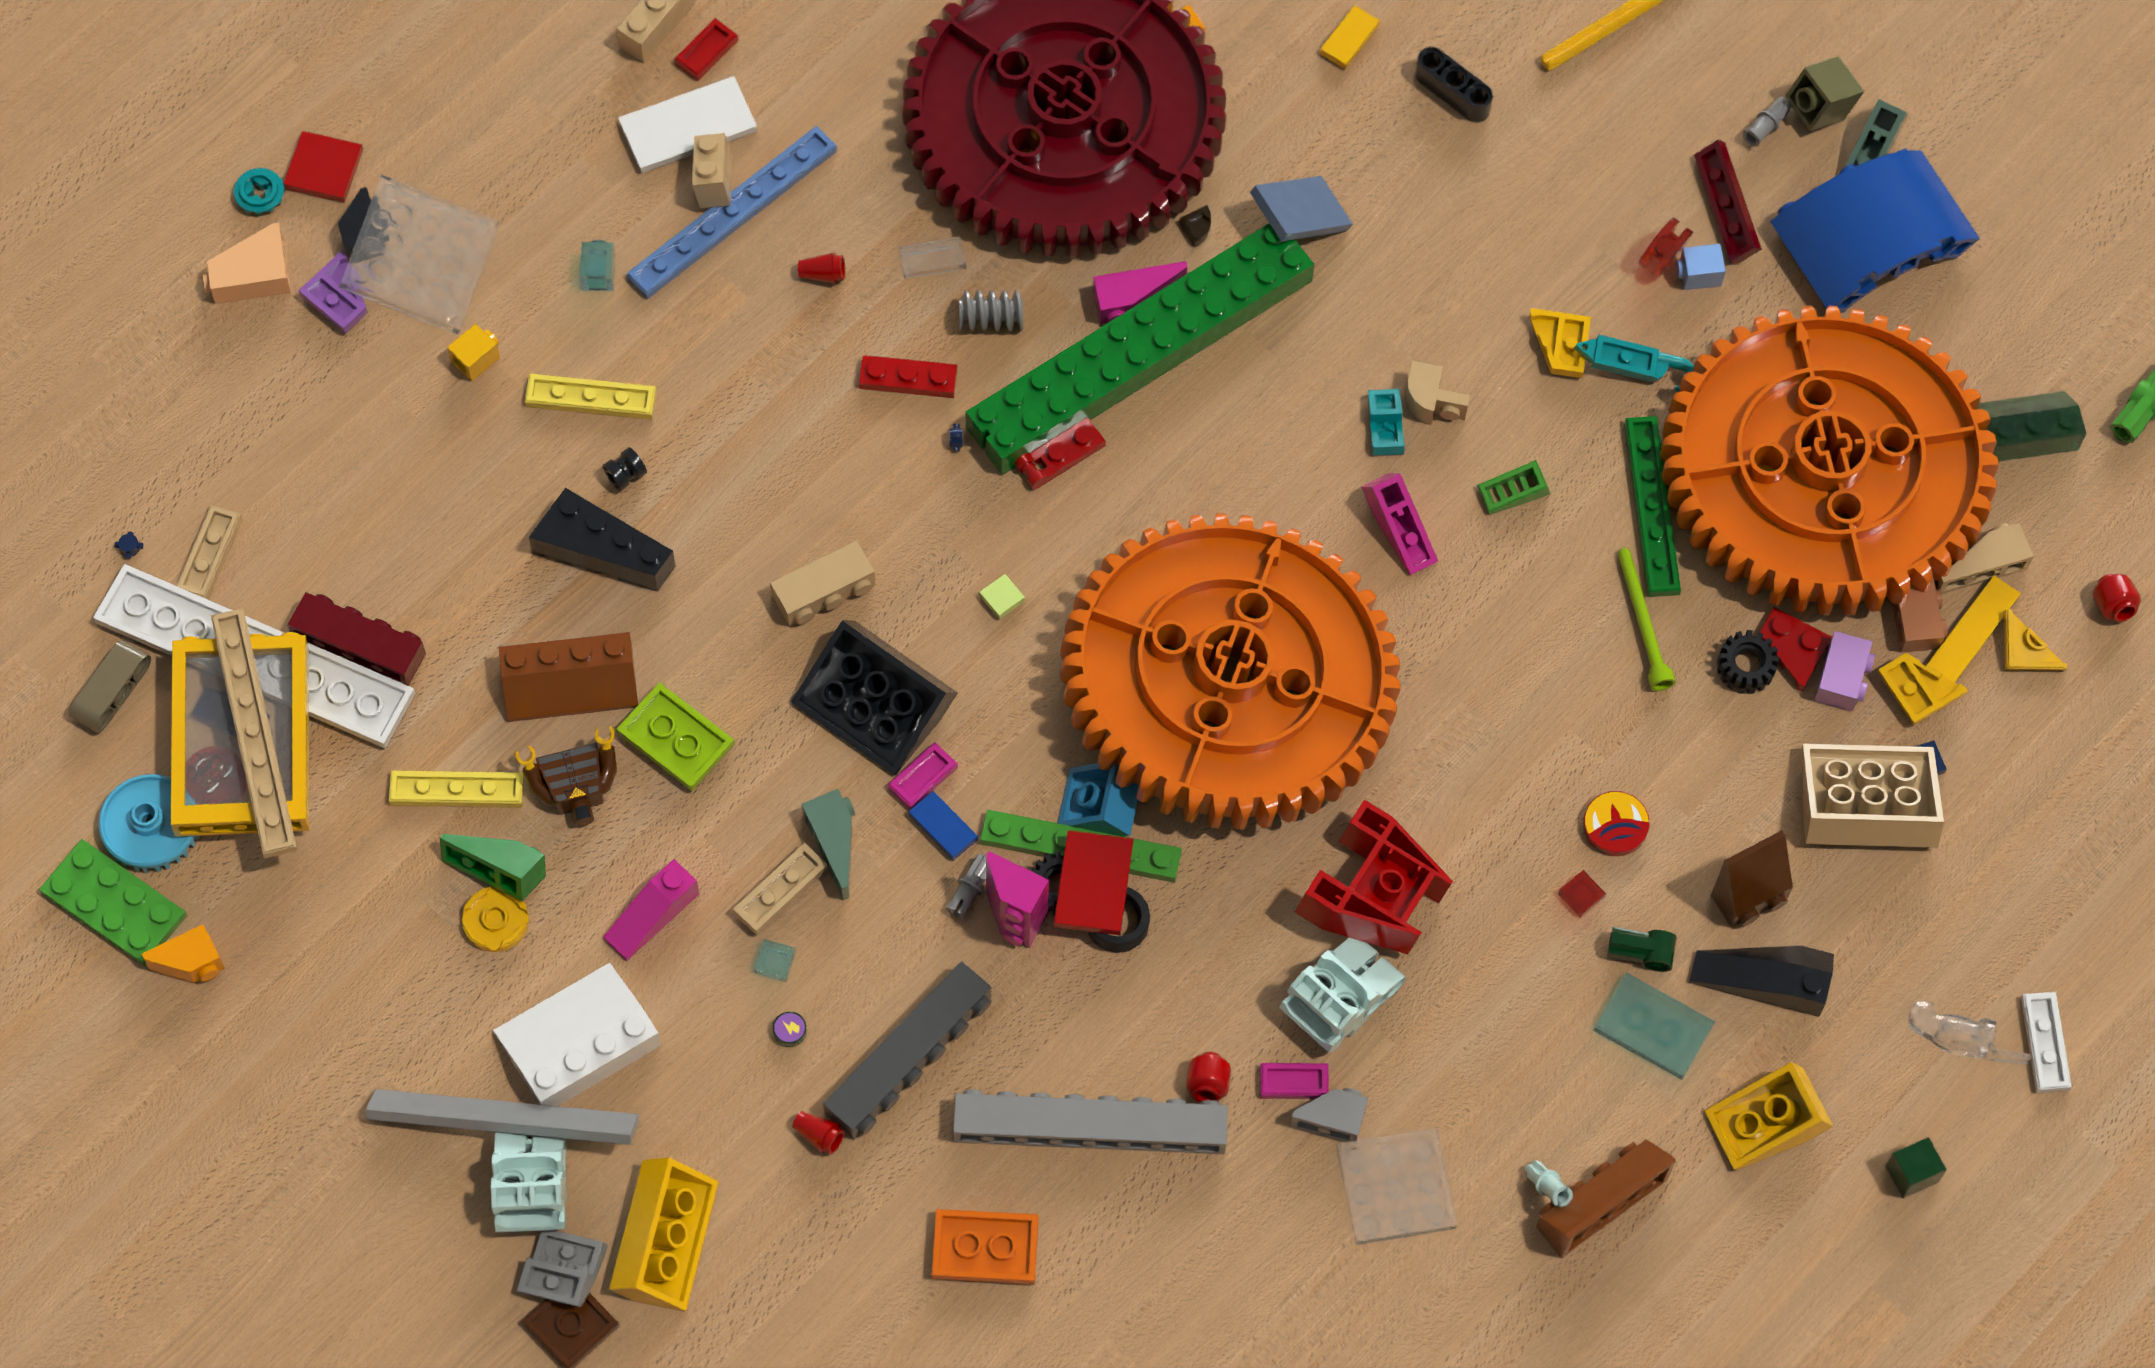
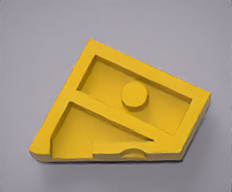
M1531 308L1529 319L1550 373L1582 378L1586 358L1576 351L1574 347L1577 343L1588 341L1591 317Z
M1908 653L1901 655L1878 669V674L1913 726L1963 697L1968 692L1964 685L1954 683L1942 676L1941 672L1932 667H1926L1920 660Z

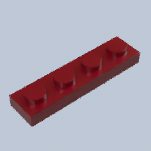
M1716 140L1694 154L1729 260L1731 263L1739 264L1762 250L1726 143Z

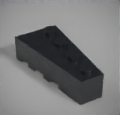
M567 488L562 491L529 536L533 554L542 557L547 555L557 558L559 562L571 565L573 563L587 567L591 572L598 574L603 572L618 577V580L657 592L676 567L673 550Z

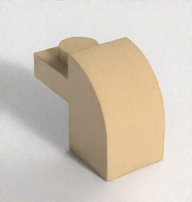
M1412 360L1405 394L1406 404L1412 415L1429 425H1432L1434 414L1441 415V417L1447 420H1465L1470 395L1439 389L1443 366Z

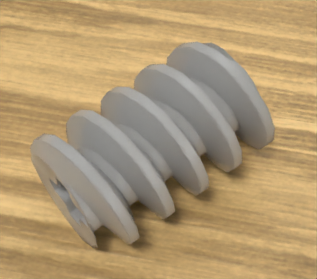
M964 290L961 299H959V330L962 329L964 321H967L970 330L975 329L977 321H980L983 330H987L991 321L996 331L1000 330L1002 322L1006 323L1008 331H1012L1015 322H1018L1021 331H1023V300L1020 292L1015 291L1012 299L1009 300L1007 291L1002 290L999 299H996L994 291L990 290L987 298L984 299L982 292L977 290L974 299H971L969 291Z

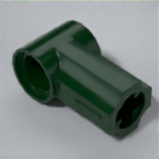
M1612 927L1607 957L1642 963L1645 968L1652 971H1671L1677 936L1665 930H1650L1645 933Z

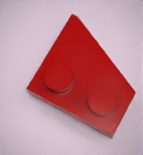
M1774 607L1760 631L1763 634L1762 640L1765 641L1768 637L1772 640L1771 648L1776 646L1778 650L1776 656H1779V666L1789 672L1796 681L1794 685L1803 692L1832 636Z

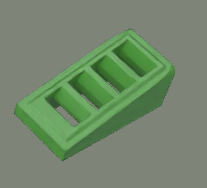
M1537 460L1477 485L1489 515L1550 494ZM1531 476H1533V479L1536 484V486L1530 488L1529 483L1526 479ZM1518 480L1521 481L1525 490L1518 493L1514 483ZM1506 484H1508L1513 495L1508 498L1502 488ZM1496 488L1501 500L1496 503L1490 493V489Z

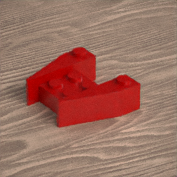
M1364 799L1339 840L1341 844L1366 858L1362 867L1349 887L1324 871L1319 870L1294 913L1322 930L1409 954L1422 932L1406 923L1423 894L1440 903L1453 880L1393 816Z

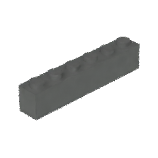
M961 961L823 1103L824 1114L833 1122L838 1123L840 1128L853 1140L860 1133L862 1135L867 1134L876 1124L877 1120L875 1118L883 1109L889 1111L899 1100V1093L907 1085L912 1087L923 1074L921 1070L930 1061L935 1063L940 1059L946 1050L944 1046L952 1038L956 1040L964 1034L969 1026L967 1022L975 1014L980 1016L988 1009L992 1002L990 1000L991 986Z

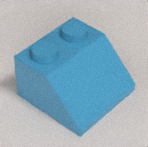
M1097 763L1072 767L1069 769L1058 823L1116 836H1130L1138 802L1136 794L1139 785L1133 782L1128 787L1121 788L1115 783L1119 769L1118 764L1112 766L1110 770H1102Z

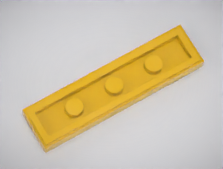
M1993 576L1926 667L1936 669L1942 673V676L1956 683L2003 620L2004 610L2011 609L2021 593L1996 576Z

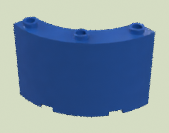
M1907 148L1872 159L1858 166L1851 164L1844 167L1837 176L1816 187L1797 201L1783 205L1778 210V215L1770 221L1825 307L1837 306L1840 312H1845L1857 301L1877 288L1875 282L1891 273L1893 278L1916 268L1920 260L1927 257L1932 262L1948 258H1958L1980 240L1921 150H1908Z

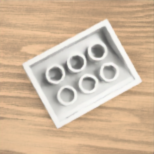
M610 963L493 1030L537 1104L548 1106L561 1105L661 1046L659 1033Z

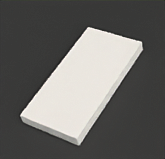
M734 76L618 118L620 127L641 174L693 155L694 136L725 133L727 141L730 142L757 132V125Z

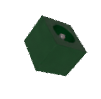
M1929 1137L1894 1152L1885 1165L1902 1198H1906L1939 1183L1947 1170Z

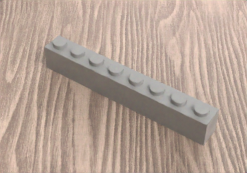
M965 1090L963 1094L956 1093L954 1143L1225 1154L1228 1105H1220V1102L1215 1100H1204L1200 1104H1188L1183 1099H1168L1165 1103L1153 1102L1152 1099L1146 1097H1136L1132 1101H1119L1115 1096H1101L1096 1100L1085 1099L1084 1096L1078 1094H1069L1064 1098H1051V1095L1047 1093H1033L1031 1097L1017 1096L1016 1093L1010 1091H1001L997 1095H983V1092L979 1090Z

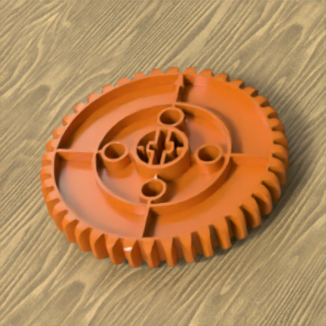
M1803 306L1799 319H1794L1789 310L1783 309L1778 311L1775 324L1773 325L1764 316L1754 318L1751 332L1746 327L1739 325L1732 330L1730 341L1726 339L1716 340L1712 344L1710 355L1701 354L1695 360L1693 372H1687L1683 376L1679 392L1675 393L1672 397L1669 415L1666 417L1663 436L1665 439L1662 442L1660 456L1662 461L1665 462L1662 480L1663 483L1669 486L1667 501L1671 507L1679 509L1676 522L1682 529H1692L1689 543L1694 549H1702L1709 546L1705 562L1710 567H1717L1725 562L1727 569L1724 579L1733 583L1737 582L1741 577H1745L1748 579L1746 593L1752 596L1759 594L1763 588L1770 590V604L1779 606L1787 596L1793 598V608L1797 612L1803 613L1809 602H1816L1820 615L1829 616L1833 605L1837 603L1841 604L1842 610L1846 615H1855L1861 601H1864L1867 608L1872 612L1881 610L1885 596L1896 605L1899 602L1903 603L1906 601L1909 593L1910 583L1921 592H1925L1930 586L1932 573L1934 580L1939 581L1940 577H1946L1949 574L1951 565L1965 558L1968 546H1973L1977 542L1982 525L1987 521L1991 510V501L1996 492L1997 482L1994 477L1999 467V461L1993 452L1997 441L1995 434L1987 430L1991 421L1988 411L1977 409L1981 399L1979 392L1971 388L1963 390L1968 377L1963 370L1947 371L1951 357L1946 352H1939L1934 356L1929 354L1932 344L1930 339L1921 337L1913 343L1908 340L1911 332L1910 327L1902 324L1894 332L1887 329L1888 319L1882 315L1876 316L1872 324L1864 322V312L1861 309L1854 308L1850 313L1849 319L1841 318L1840 310L1837 306H1828L1824 317H1818L1816 310L1812 306ZM1807 400H1815L1822 405H1813ZM1828 439L1830 448L1824 451L1826 440ZM1884 447H1893L1899 452H1891ZM1833 459H1837V460H1836V463H1835V467H1833V463H1832V460H1833ZM1758 465H1767L1775 471H1764ZM1835 513H1845L1849 515L1851 519H1843L1841 517H1838Z
M1216 513L1213 525L1208 526L1203 517L1192 515L1187 529H1184L1180 522L1174 519L1166 521L1163 535L1150 527L1143 531L1140 544L1136 540L1128 539L1121 544L1119 555L1108 554L1102 561L1101 569L1092 571L1087 577L1085 589L1077 593L1073 604V611L1067 617L1064 629L1065 636L1060 649V655L1063 659L1060 679L1061 682L1066 684L1063 699L1066 706L1074 708L1070 721L1075 729L1085 730L1082 744L1086 750L1095 751L1101 749L1097 765L1102 770H1110L1112 766L1118 764L1119 769L1115 783L1121 788L1128 787L1133 782L1139 785L1136 799L1140 802H1147L1155 795L1161 799L1159 812L1167 815L1172 812L1175 806L1183 808V820L1188 823H1193L1199 813L1207 814V823L1211 828H1219L1223 817H1231L1232 825L1236 830H1245L1249 817L1254 816L1259 826L1268 828L1272 826L1277 812L1282 820L1290 823L1296 821L1301 807L1305 812L1314 814L1320 811L1324 799L1331 802L1340 799L1345 786H1355L1360 781L1363 770L1369 769L1375 763L1379 749L1385 745L1390 733V726L1397 713V704L1395 702L1401 690L1400 681L1396 678L1401 667L1399 657L1393 654L1396 645L1395 636L1388 631H1384L1388 622L1387 615L1384 611L1372 610L1377 598L1372 590L1365 589L1357 592L1362 578L1357 571H1349L1345 574L1340 572L1344 560L1338 554L1330 555L1326 559L1321 557L1323 544L1318 540L1310 541L1306 546L1299 544L1301 533L1294 528L1288 530L1285 536L1277 534L1276 522L1267 520L1264 522L1262 529H1256L1253 525V519L1247 515L1240 517L1237 526L1230 525L1229 518L1225 513ZM1245 613H1247V614H1252V615L1256 616L1257 618H1256V619H1254V618H1249V617H1247V616L1244 615V614H1245ZM1161 645H1170L1174 647L1176 650H1169L1162 647ZM1234 657L1240 661L1231 683L1225 682L1221 678L1229 658ZM1210 658H1213V661H1212V664H1211V667H1210V670H1209V669H1208V663H1209ZM1252 670L1254 672L1250 682H1247ZM1285 689L1294 690L1300 695L1290 694ZM1202 721H1211L1217 724L1218 727L1207 726Z

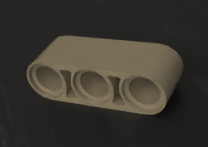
M124 640L118 641L73 701L69 710V716L97 733L102 732L147 672L151 663V656Z

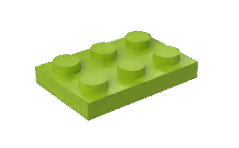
M660 682L616 729L619 736L691 792L735 745L733 738Z

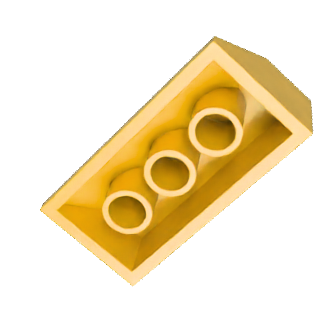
M670 1157L642 1160L609 1290L636 1302L686 1311L719 1181Z

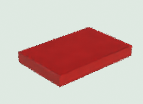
M1068 830L1054 927L1121 936L1134 844L1133 838Z

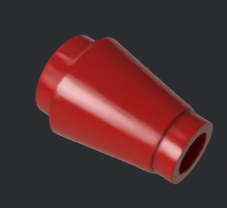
M833 252L798 261V275L800 279L834 284L839 280L845 279L846 267L843 255H836Z
M804 1111L798 1113L792 1124V1128L820 1153H835L842 1144L845 1132L840 1129L838 1123Z

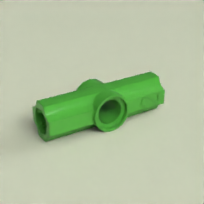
M2155 369L2146 381L2143 379L2129 397L2128 404L2110 427L2115 437L2122 442L2133 443L2143 432L2150 420H2155Z

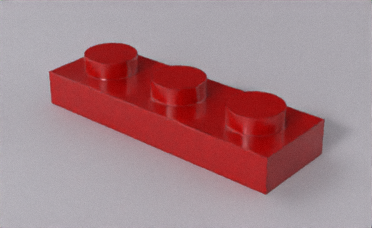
M863 355L859 389L954 398L958 370L957 364Z

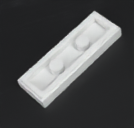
M2056 992L2023 994L2021 996V1004L2036 1093L2070 1091L2072 1086Z

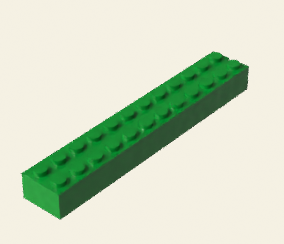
M1270 223L967 410L966 429L981 449L986 447V455L1001 475H1004L1015 468V461L1023 454L1031 453L1087 417L1089 420H1092L1311 283L1315 264L1295 239L1281 241Z

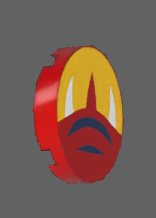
M1608 791L1597 796L1588 805L1583 818L1584 834L1589 843L1594 848L1597 847L1599 850H1602L1604 854L1625 856L1635 852L1645 841L1650 828L1649 814L1644 805L1633 795L1622 791Z

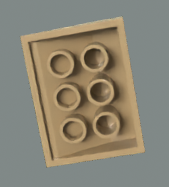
M1802 744L1803 824L1806 844L1938 848L1944 825L1934 747Z

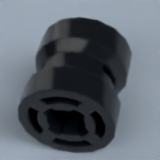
M631 447L622 451L618 459H611L602 465L606 476L619 491L629 486V482L633 478L639 479L647 473L644 463Z

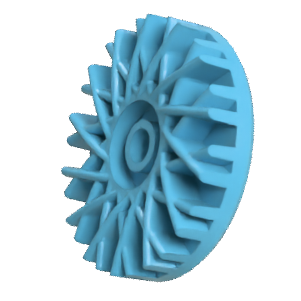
M144 774L122 782L107 796L99 813V833L108 853L115 858L117 863H122L125 868L131 866L137 872L141 868L145 873H148V868H155L156 871H161L162 866L169 869L170 862L176 860L179 863L181 862L180 856H188L187 849L190 845L194 847V839L199 838V836L175 837L171 827V777ZM185 787V805H196L193 796Z

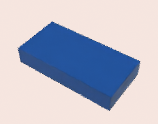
M934 791L909 811V816L953 861L978 840V836Z

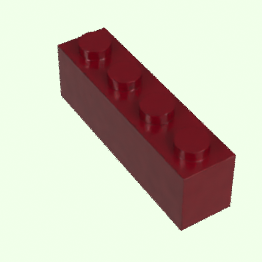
M305 592L287 624L290 632L306 635L307 643L407 686L410 685L426 655L423 642L416 634L409 631L401 633L392 629L390 624L376 618L374 621L368 619L353 607L346 606L342 608L335 605L330 598L322 594L314 596Z

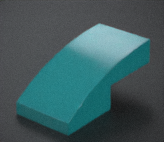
M1400 389L1368 390L1372 456L1404 454L1405 442Z

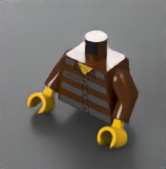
M611 725V736L609 738H601L598 733L599 727H597L595 730L596 743L536 758L537 764L533 763L536 754L530 745L527 744L530 756L525 760L520 759L516 749L514 751L515 759L524 765L522 771L531 793L547 807H555L560 815L572 812L575 825L577 826L588 825L594 821L591 807L604 803L603 794L610 791L617 773L615 747L611 745L615 736V730Z

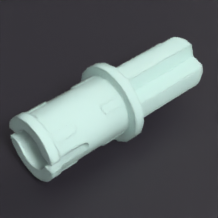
M1534 1160L1532 1164L1525 1166L1527 1177L1535 1184V1189L1539 1194L1547 1196L1554 1205L1559 1207L1570 1203L1573 1196L1572 1190L1561 1182L1557 1172L1549 1170L1538 1160Z

